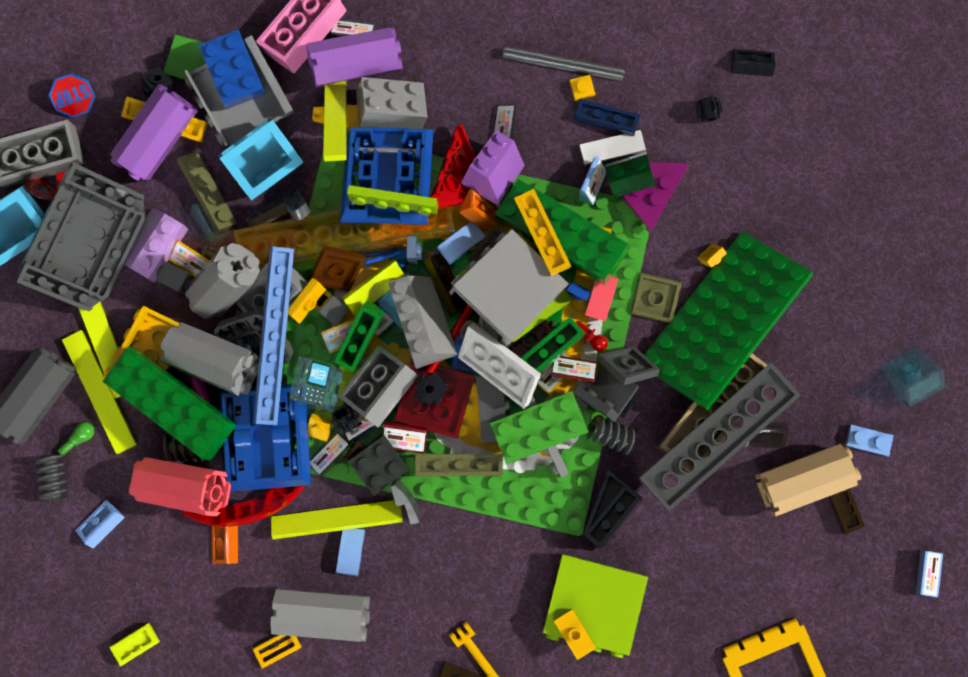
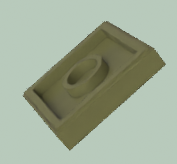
M640 272L631 314L665 323L672 322L682 282Z

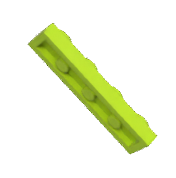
M349 185L347 191L350 201L356 205L373 204L380 209L393 207L401 212L412 210L427 216L431 215V213L437 214L438 211L437 198Z

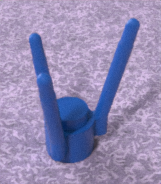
M403 245L363 253L365 258L378 256L366 260L365 264L389 258L390 261L395 260L402 269L405 268L404 263L408 262L407 252Z

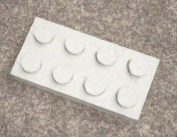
M475 323L469 325L458 358L522 408L528 406L541 373Z

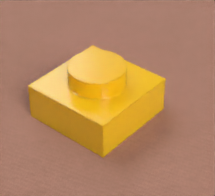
M590 75L569 81L575 101L595 96Z
M711 244L697 258L702 264L712 268L719 264L722 257L727 253L723 247Z
M312 413L308 424V436L327 442L333 420Z

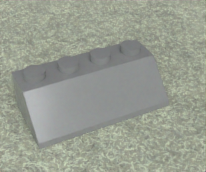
M405 276L388 282L416 369L457 356L458 354L432 277Z

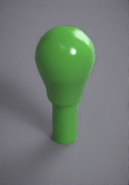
M88 422L78 424L69 440L57 449L58 452L64 456L74 446H78L80 443L91 439L95 432L92 424Z

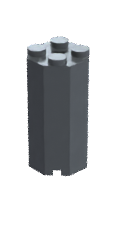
M42 346L35 348L0 395V435L5 438L13 436L15 437L13 442L24 445L76 375L74 373L76 368L67 361L64 362L57 359L59 355L50 349H45Z

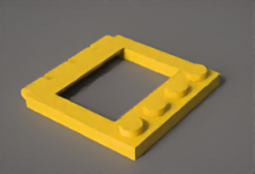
M796 618L781 624L784 630L782 633L778 626L761 632L763 641L760 640L758 634L741 640L744 647L742 650L737 642L723 648L726 656L722 660L729 676L742 677L739 669L740 666L798 642L812 676L826 677L803 624L799 625Z

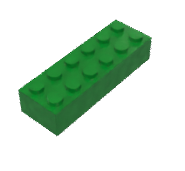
M518 179L496 211L497 221L516 233L521 232L526 239L536 244L514 199L534 189L571 266L606 286L627 254L628 243Z
M130 346L126 348L102 381L201 459L212 460L237 425L142 351Z

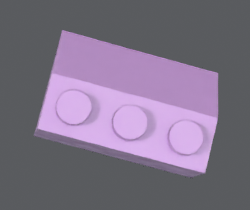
M152 208L143 222L124 265L155 282L159 267L168 262L177 241L181 242L188 228L167 214Z

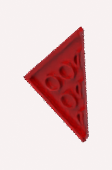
M462 123L455 127L430 197L437 198L438 209L462 205L470 190L461 182L476 156Z

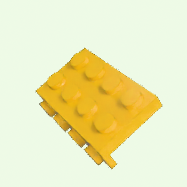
M146 306L138 309L133 317L134 323L132 327L128 328L123 336L124 343L115 351L113 355L115 360L112 366L105 370L103 378L107 376L128 346L139 349L168 371L170 367L160 360V355L164 356V351L161 350V343L168 330L172 327H180L179 323Z

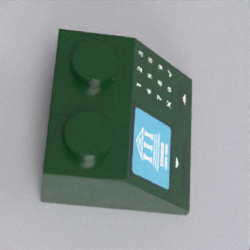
M647 151L614 160L605 165L614 198L656 186Z

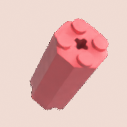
M145 457L142 461H137L134 464L129 494L134 496L135 500L139 502L202 515L218 516L220 512L217 511L220 508H225L228 504L231 484L225 480V477L228 476L223 471Z

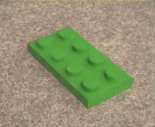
M572 391L490 423L506 465L588 433Z

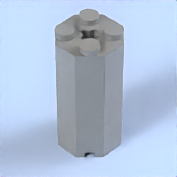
M234 243L221 247L193 279L185 293L186 298H189L190 310L204 319H209L213 316H223L253 285L260 272L258 267L259 260L255 257L254 253Z
M182 322L178 324L180 327H172L168 330L161 343V350L164 351V356L160 355V360L163 363L237 396L242 393L247 395L250 392L252 383L256 375H258L259 357L253 351Z
M278 588L275 591L272 603L274 614L271 616L270 622L271 634L366 642L367 628L364 627H366V624H369L370 611H367L370 606V596Z

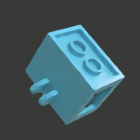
M270 118L218 155L251 201L304 163L275 122Z
M22 185L0 200V266L30 247L45 215L44 210L25 185Z

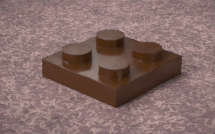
M323 246L308 279L310 281L314 278L324 287L349 292L366 260L365 255Z

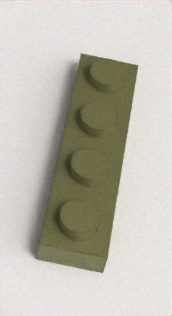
M198 151L179 157L177 162L215 232L218 233L234 227L237 223Z
M415 454V476H503V455Z

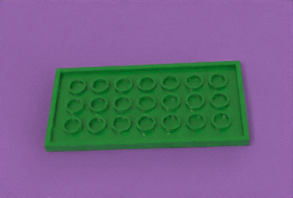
M743 231L727 249V254L722 257L721 262L712 268L674 316L672 322L667 325L644 354L660 369L656 377L707 411L813 276L811 270Z

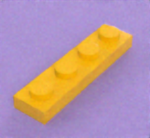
M126 97L121 117L134 120L146 102ZM193 118L181 136L203 142L208 122Z
M532 189L515 197V202L550 275H556L570 268L571 264L535 190Z

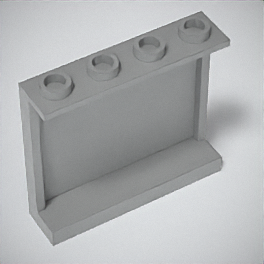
M252 35L244 39L246 42L244 44L265 95L226 110L207 64L191 72H188V70L184 71L187 75V78L184 79L190 90L194 89L198 95L195 97L197 104L201 109L205 108L208 113L205 116L210 127L215 126L218 131L215 134L221 146L225 144L227 148L268 118L277 123L294 114L291 105Z
M513 230L507 234L503 232L495 240L496 245L493 248L488 246L481 253L480 256L482 258L478 262L474 260L466 268L468 272L464 276L459 274L451 282L453 287L449 292L451 295L456 292L502 336L503 339L500 343L506 348L569 284L559 274L551 276L543 258Z

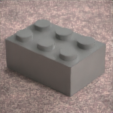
M361 77L356 91L359 127L423 129L428 118L424 83Z
M378 345L338 397L376 427H379L419 375Z

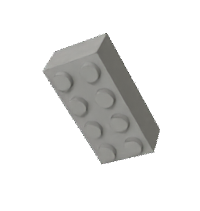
M67 119L1 138L0 187L7 189L24 184L29 179H41L57 174L56 172H65L72 162L80 166H86L76 127Z

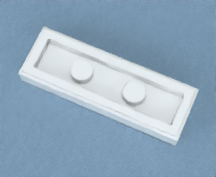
M641 130L636 131L635 136L622 134L579 145L584 166L591 165L595 156L599 157L601 162L646 151Z

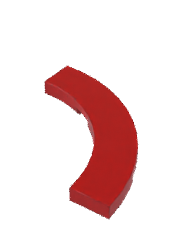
M304 486L271 488L265 492L264 496L255 500L251 499L220 508L217 511L220 512L218 516H208L183 511L182 513L193 521L210 526L232 527L246 525L267 518L280 511L300 494Z

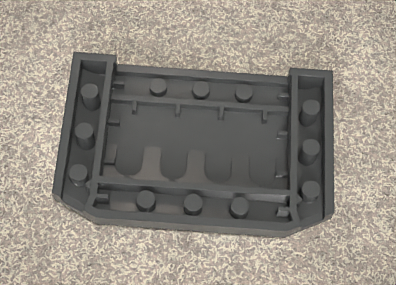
M72 162L65 171L22 261L15 281L89 312L93 306L109 296L145 220L144 195Z

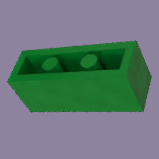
M367 300L361 306L334 363L354 372L360 365L387 310Z
M569 317L521 357V359L539 373H542L581 340L585 333Z

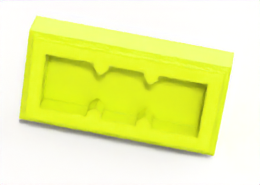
M150 623L109 648L118 664L123 666L158 644L160 640Z

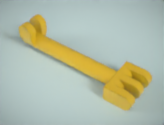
M467 621L463 623L464 628L467 630L465 634L460 627L456 629L461 636L457 639L453 632L449 634L457 647L462 644L466 646L488 677H499L471 640L475 632Z

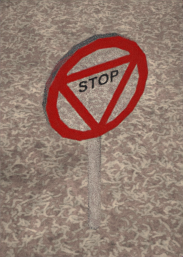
M29 179L25 183V188L30 194L43 200H52L57 190L50 183L40 179Z

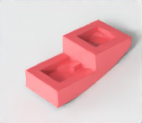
M612 276L606 286L595 280L585 312L586 316L606 321L619 278Z

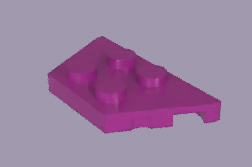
M650 162L656 186L622 196L623 201L632 208L637 219H641L649 233L652 232L688 168V164Z

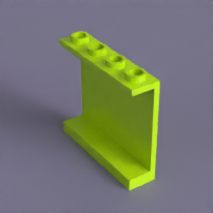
M561 554L560 566L542 632L546 634L548 639L559 641V637L564 638L553 620L573 609L596 647L593 651L602 652V649L611 651L610 655L619 658H623V655L629 656L648 577Z

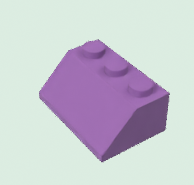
M495 130L469 166L461 183L498 206L525 166L514 140Z

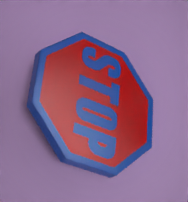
M69 73L55 78L48 96L57 112L75 118L89 113L96 95L89 80Z

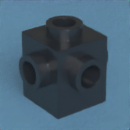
M159 66L140 75L142 91L147 99H149L158 84L167 87L166 91L168 93H171L175 86L172 78L169 75L166 76Z
M434 372L429 377L424 375L416 382L418 386L415 387V390L418 393L415 394V397L422 405L427 403L429 407L432 404L436 407L445 399L443 395L450 390L438 374ZM428 388H434V392L428 394L427 390Z

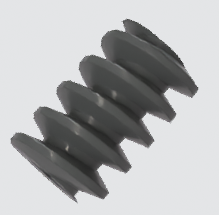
M597 415L591 420L587 428V440L593 436L594 443L600 440L602 446L608 443L609 449L615 447L617 452L623 449L624 455L630 453L635 441V431L633 428L626 427L623 424L619 425L618 422L615 421L614 423L608 418L604 419L601 415Z
M168 434L164 435L163 451L167 461H172L174 458L176 461H181L182 458L184 461H190L192 458L194 462H197L200 459L199 456L176 438L172 437V440H169Z
M63 455L43 457L35 461V465L42 466L36 470V473L43 475L37 478V482L44 483L37 488L38 491L44 492V494L38 496V499L45 502L68 499V497L61 496L67 489L60 487L61 484L66 483V480L59 479V476L65 474V471L58 470L64 463L58 462L57 459L63 457Z

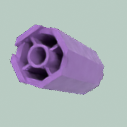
M384 28L307 43L306 45L315 88L361 79V77H372L403 70L401 58H398V53H401V46L399 40H396L394 28Z
M158 84L110 154L112 156L110 161L120 168L123 166L129 170L128 174L138 181L140 179L144 181L151 179L198 112L173 91L168 93L166 91L168 88L164 85Z

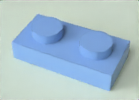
M849 425L845 446L889 456L894 435Z

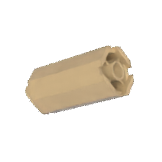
M836 444L757 474L756 479H761L757 486L766 508L771 506L773 509L770 512L771 516L781 515L857 486V481L861 480V474L858 468L853 466L851 461L853 455L850 448Z

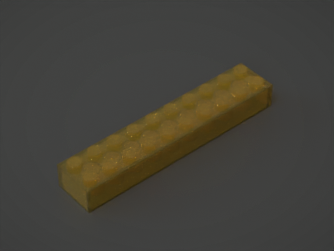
M450 207L438 209L437 214L431 213V215H428V225L340 223L341 209L308 215L298 221L289 219L234 230L236 244L254 253L255 257L259 260L258 267L260 271L269 262L270 246L294 249L293 264L318 259L323 246L362 254L406 245L407 236H416L417 241L421 242L451 236L455 233Z

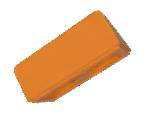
M470 189L460 207L459 213L482 230H488L497 225V218L495 216L497 208Z
M212 526V564L238 563V526Z

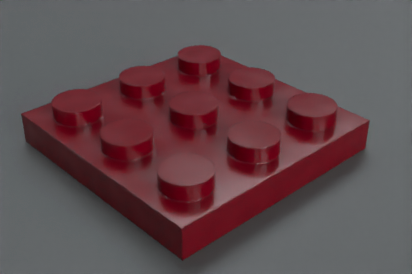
M412 360L410 369L419 376L402 396L395 421L410 426L428 428L427 431L458 439L475 376L438 366L435 372L450 391L443 395L445 399L436 407L432 404L429 407L427 403L422 405L415 397V394L418 393L415 390V387L418 386L416 382L424 375L430 376L425 373L428 365L416 369ZM428 388L427 390L428 394L434 392V388Z

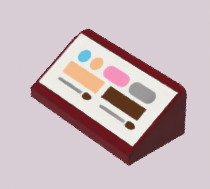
M561 356L553 362L551 377L594 384L597 362Z
M384 422L383 434L395 450L420 454L425 452L428 428Z

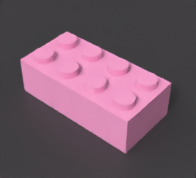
M290 0L256 40V43L265 55L295 74L308 58L307 43L323 40L347 10L340 0Z

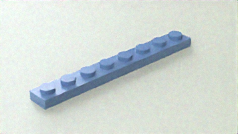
M270 246L254 424L277 425L294 255V249Z

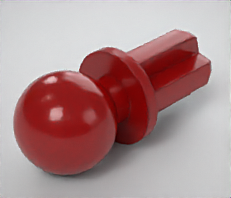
M580 321L576 322L585 333L582 338L585 340V344L587 341H590L592 348L598 352L604 351L607 348L608 340L604 335L593 334L595 329H590Z

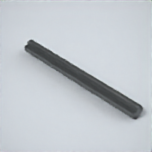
M504 46L502 57L505 59L619 81L623 80L625 69L515 47Z

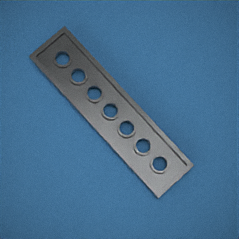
M770 362L639 477L640 481L667 512H670L801 395ZM766 387L772 388L774 391V397L771 400L766 399L763 395ZM749 402H755L758 405L756 414L748 412L747 404ZM733 416H738L742 420V425L738 429L731 426L730 421ZM718 430L725 433L726 438L723 443H718L714 439V434ZM700 445H705L709 449V455L705 458L698 455L697 450ZM685 459L690 460L693 464L690 472H684L681 469V463ZM668 474L676 477V484L673 487H668L664 482V478Z

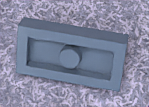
M407 236V260L409 266H418V260H422L421 243H418L416 236Z

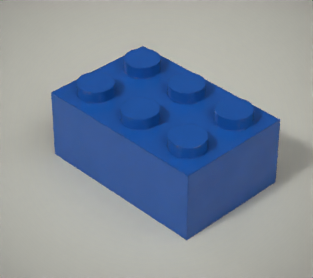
M239 30L199 45L226 110L265 95Z

